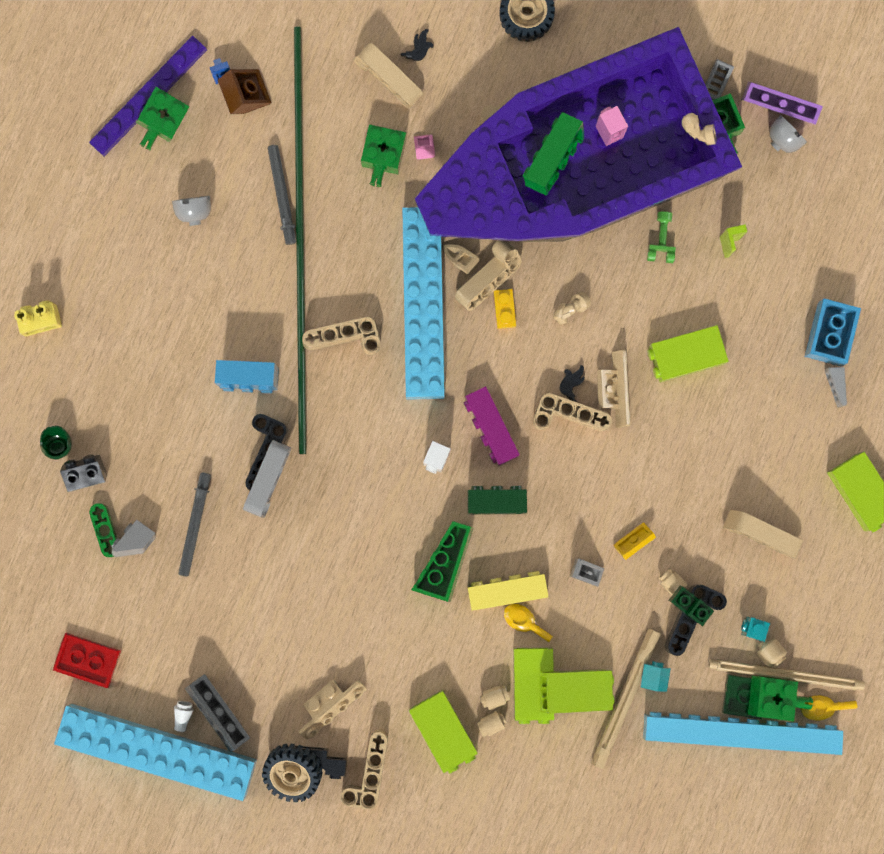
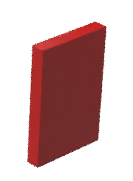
M65 633L53 671L109 688L121 650Z

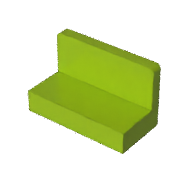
M746 224L727 228L720 236L724 258H729L736 250L734 241L740 240L748 232Z

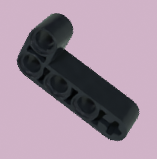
M257 414L252 420L254 429L265 434L266 437L245 482L249 491L252 488L251 481H254L257 476L255 472L258 473V466L266 455L267 446L271 444L272 440L284 444L289 433L285 424L264 414ZM266 419V426L258 428V420ZM278 426L284 428V433L281 436H276L274 433Z
M695 584L688 590L694 595L695 590L701 588L703 595L699 599L711 609L722 610L727 604L725 595L704 585ZM715 596H718L721 600L717 607L712 604V599ZM681 610L665 644L667 652L674 656H680L685 652L697 625V622ZM683 623L688 628L685 634L679 632V626ZM675 635L682 637L684 639L678 640V638H675ZM672 643H677V645L680 646L679 649L674 650V648L671 647Z

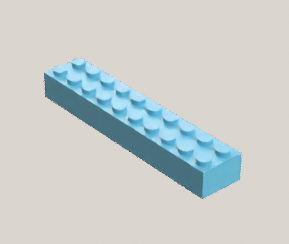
M418 207L402 208L406 400L444 399L441 236H430Z
M75 704L65 707L54 745L240 801H243L247 796L257 763L255 758L229 752L225 749Z

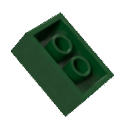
M472 486L471 490L467 491V515L527 513V489H522V486H511L510 490H503V486H491V490H483V486Z

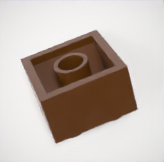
M230 69L218 79L230 114H246L272 103L259 69Z

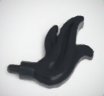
M429 29L423 30L419 39L418 34L415 35L413 41L415 49L413 51H406V53H401L400 55L414 61L423 60L428 49L434 47L432 42H426V35Z
M583 365L573 374L568 369L564 370L566 376L560 384V392L574 402L577 401L572 390L574 387L579 386L585 378L583 376L580 379L584 372Z

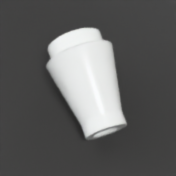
M178 701L177 705L174 706V730L186 731L187 724L194 710L192 703Z

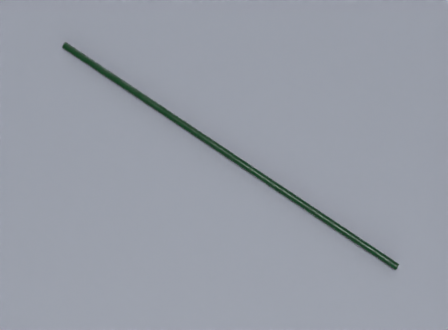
M296 26L294 27L298 431L299 454L304 455L306 454L305 347L302 344V337L305 333L301 27Z

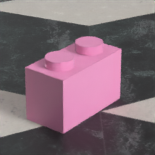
M618 106L605 108L600 112L596 128L605 145L608 146L624 137L628 125Z

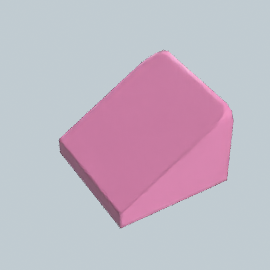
M423 135L414 137L416 158L418 160L434 158L433 136Z

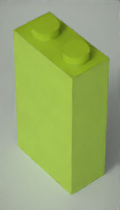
M718 325L652 343L649 346V350H647L650 361L653 360L655 366L653 368L654 376L656 379H659L660 383L729 362Z
M860 452L830 470L827 474L862 529L873 533L882 528L881 524L884 523V481L866 453Z
M513 648L514 720L518 721V724H530V721L538 720V724H549L550 720H554V714L540 712V672L554 671L553 648Z
M612 670L540 672V712L554 714L613 710L614 695L612 685L614 684Z
M443 690L409 709V713L443 773L448 771L450 774L459 769L458 765L464 761L467 764L476 759L475 755L478 752Z

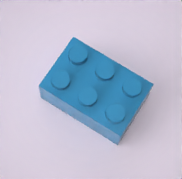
M825 298L819 301L804 357L840 367L848 364L861 308Z
M216 360L215 384L227 392H234V389H240L242 392L252 393L253 389L261 391V393H272L273 390L278 391L279 368L275 363Z

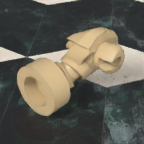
M689 113L682 118L683 128L694 139L698 138L699 141H703L707 145L716 144L714 124L705 125L703 130H700L698 115Z
M578 292L572 296L571 303L567 305L561 303L553 314V318L561 325L566 324L567 318L573 315L575 311L584 312L590 307V298L587 294Z

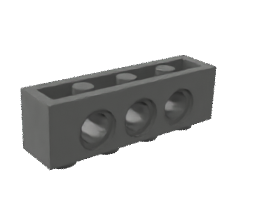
M205 674L185 688L229 752L236 750L250 739L247 732Z

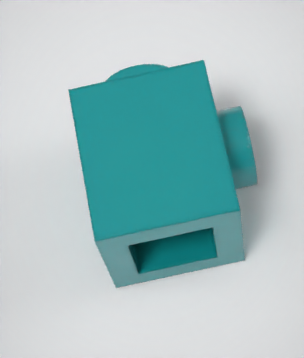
M746 616L741 625V635L765 642L770 623Z
M652 661V664H644L641 688L657 692H667L671 668L664 667V663Z

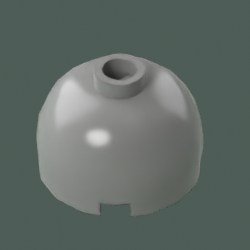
M781 115L771 125L769 133L773 141L770 144L777 151L781 149L786 153H792L807 143L802 135H799L797 130Z
M210 196L172 201L176 217L182 222H189L190 226L200 225V221L206 219L211 211Z

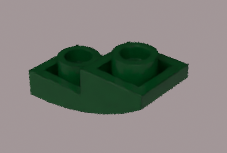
M681 585L668 600L702 627L714 612L713 609Z

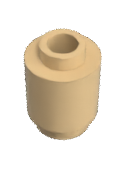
M670 568L659 577L660 584L671 596L680 585L684 588L687 586V583L678 573Z
M505 685L483 691V696L480 697L483 707H488L489 710L505 705L510 700Z
M495 711L481 718L477 725L483 737L487 735L490 737L505 729L504 724L507 721L503 713L499 714Z

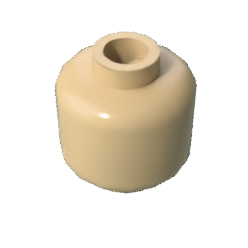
M766 638L765 642L762 641L758 645L760 649L757 655L767 667L773 666L776 668L787 659L785 657L787 651L777 639L769 641Z

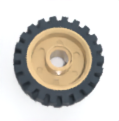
M502 0L499 10L500 22L502 27L505 28V32L507 34L510 33L512 38L517 37L519 41L525 39V42H529L530 39L535 41L538 37H543L551 28L555 16L553 0ZM529 10L531 14L526 15L522 11Z
M293 743L289 747L288 744H283L282 747L280 745L277 746L267 757L262 769V778H264V784H267L266 788L268 790L273 789L272 794L274 796L279 794L278 798L281 800L283 797H286L287 802H290L291 799H293V802H298L299 799L302 802L306 798H311L315 794L322 778L323 768L320 765L319 758L315 759L316 755L314 752L309 754L310 749L308 748L302 750V745H298L297 748H295Z

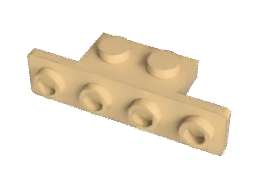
M626 350L612 352L613 370L597 371L599 409H615L616 428L630 426Z
M331 680L303 704L313 719L298 731L299 734L307 740L316 736L321 728L330 724L335 716L345 711L348 705L355 699L360 698L367 688L360 681H356L343 692L336 681Z

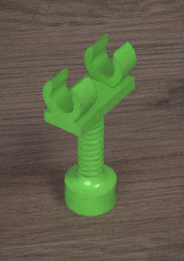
M663 211L657 213V221L660 222L659 245L648 246L647 261H654L656 259V251L667 252L666 263H673L675 261L676 247L666 246L667 224L672 222L673 213Z

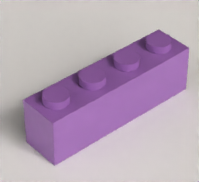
M752 82L747 83L741 99L815 125L823 107Z

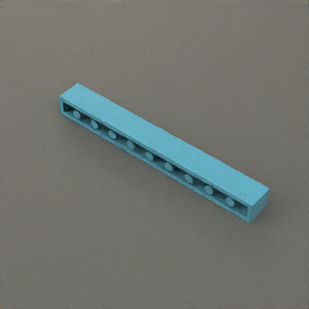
M650 712V715H644L643 739L646 741L842 755L843 731L837 729L836 725L826 724L825 728H820L818 724L813 723L798 726L797 722H786V725H780L779 721L767 720V723H759L757 719H747V722H739V718L728 717V721L720 720L718 716H708V719H700V715L689 714V718L681 717V714L669 713V716H661V712Z

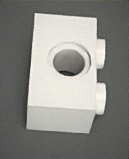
M432 441L423 465L426 466L425 470L434 474L437 471L442 472L449 456L450 448Z

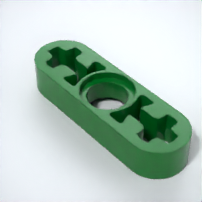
M96 503L91 506L89 514L100 550L105 557H114L111 552L106 551V548L109 547L108 542H103V539L112 537L113 540H109L112 546L117 539L107 506ZM97 507L104 510L101 513V517L104 520L107 519V522L97 524V521H101L99 515H95ZM103 525H107L110 528L107 536L100 534V528Z

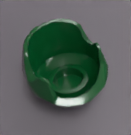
M51 426L42 431L40 448L46 457L59 460L69 454L72 441L64 428L61 426Z

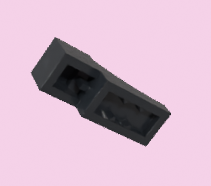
M303 746L302 750L308 748L310 749L309 754L314 752L316 755L315 759L319 758L320 765L325 770V775H329V778L341 779V776L346 775L347 758L328 756L329 748Z

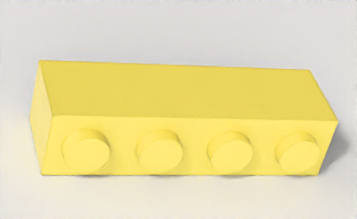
M539 571L529 572L528 577L521 578L520 574L512 575L506 581H502L501 578L490 579L488 584H483L482 581L472 582L471 587H467L472 611L548 597L545 574H540Z

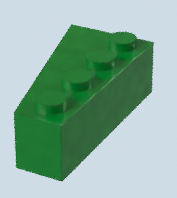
M563 112L559 118H555L550 134L545 135L542 142L543 146L540 151L537 150L535 152L532 165L528 166L523 174L525 186L544 195L548 194L559 177V169H565L569 155L573 156L577 151V144H581L584 141L583 121Z
M453 521L411 590L451 602L474 528Z

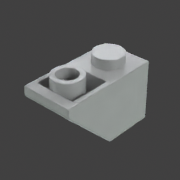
M138 520L134 524L130 523L124 530V536L121 539L117 538L113 543L112 555L114 557L143 554L155 540V532Z

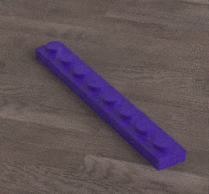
M192 35L89 142L90 145L105 157L136 125V121L155 87L167 92L207 51L206 47Z

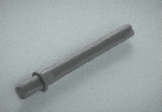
M271 145L267 149L282 224L280 229L283 230L285 244L292 245L296 243L295 224L292 222L278 145Z
M204 472L200 473L197 488H194L196 490L178 572L179 575L185 577L190 574L207 493L210 492L208 491L211 475Z

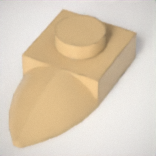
M454 244L443 246L448 259L452 261L454 266L466 274L480 261L478 256L464 247Z

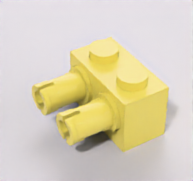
M42 301L34 307L30 305L23 306L20 310L15 311L14 317L17 320L20 334L26 337L62 327L56 304L50 301Z

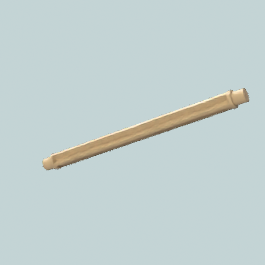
M717 659V661L709 660L708 668L716 669V671L852 689L855 691L856 689L864 690L865 682L857 681V679L723 661Z

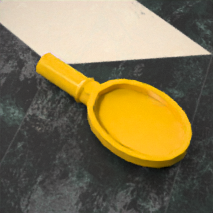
M509 604L504 609V618L513 629L521 632L531 630L548 643L553 636L535 624L534 615L528 608L520 604Z
M814 695L810 696L813 699V703L805 702V704L813 705L811 710L800 708L801 713L806 718L820 721L831 717L836 710L857 709V702L838 701L834 703L826 696Z

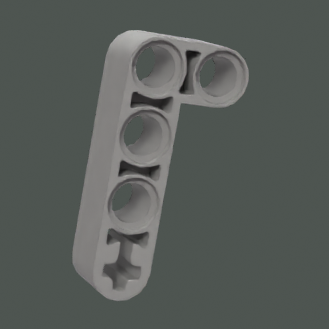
M272 440L244 504V511L261 518L266 516L270 506V498L288 459L291 447Z

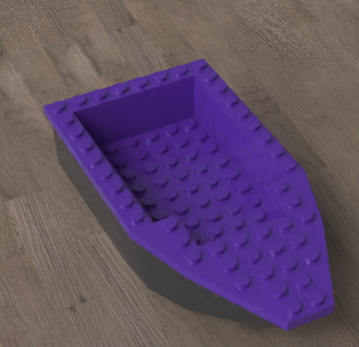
M676 27L517 93L470 134L416 196L415 202L430 236L524 242H563L596 232L716 182L725 175L741 169L742 165L679 27ZM618 106L628 128L622 139L606 146L596 128V124L602 110L607 107L614 108ZM563 112L583 121L584 141L581 144H577V151L573 156L569 155L567 166L564 170L559 169L558 179L548 194L544 195L525 186L523 174L526 168L532 165L535 152L537 150L540 151L543 146L542 142L545 135L550 134L555 118H559ZM689 113L698 115L700 130H703L705 125L714 124L716 144L707 145L705 142L699 141L698 138L694 139L683 128L682 118Z

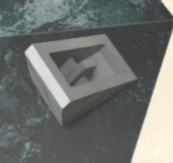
M575 559L570 577L598 587L604 568L582 559Z

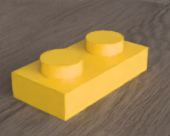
M495 290L493 294L497 329L515 328L516 318L513 290Z
M643 522L613 546L627 560L655 539L656 536Z

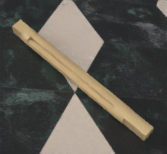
M648 629L597 747L591 762L596 767L604 768L641 682L644 664H648L661 635L654 630Z

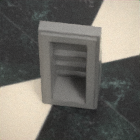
M718 59L715 61L705 84L707 90L710 88L718 92L717 95L709 92L712 100L721 97L734 69V66ZM717 68L727 71L726 75L716 71ZM714 74L724 78L723 81L714 78ZM711 81L721 85L720 88L711 85Z
M835 367L826 369L825 374L837 408L846 406L845 368Z

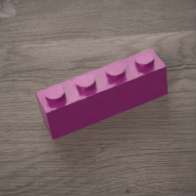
M485 386L466 395V401L463 404L468 413L472 412L474 416L472 422L476 430L480 428L483 434L480 438L484 446H488L491 451L489 457L492 463H497L498 466H501L519 457L520 454L487 387Z

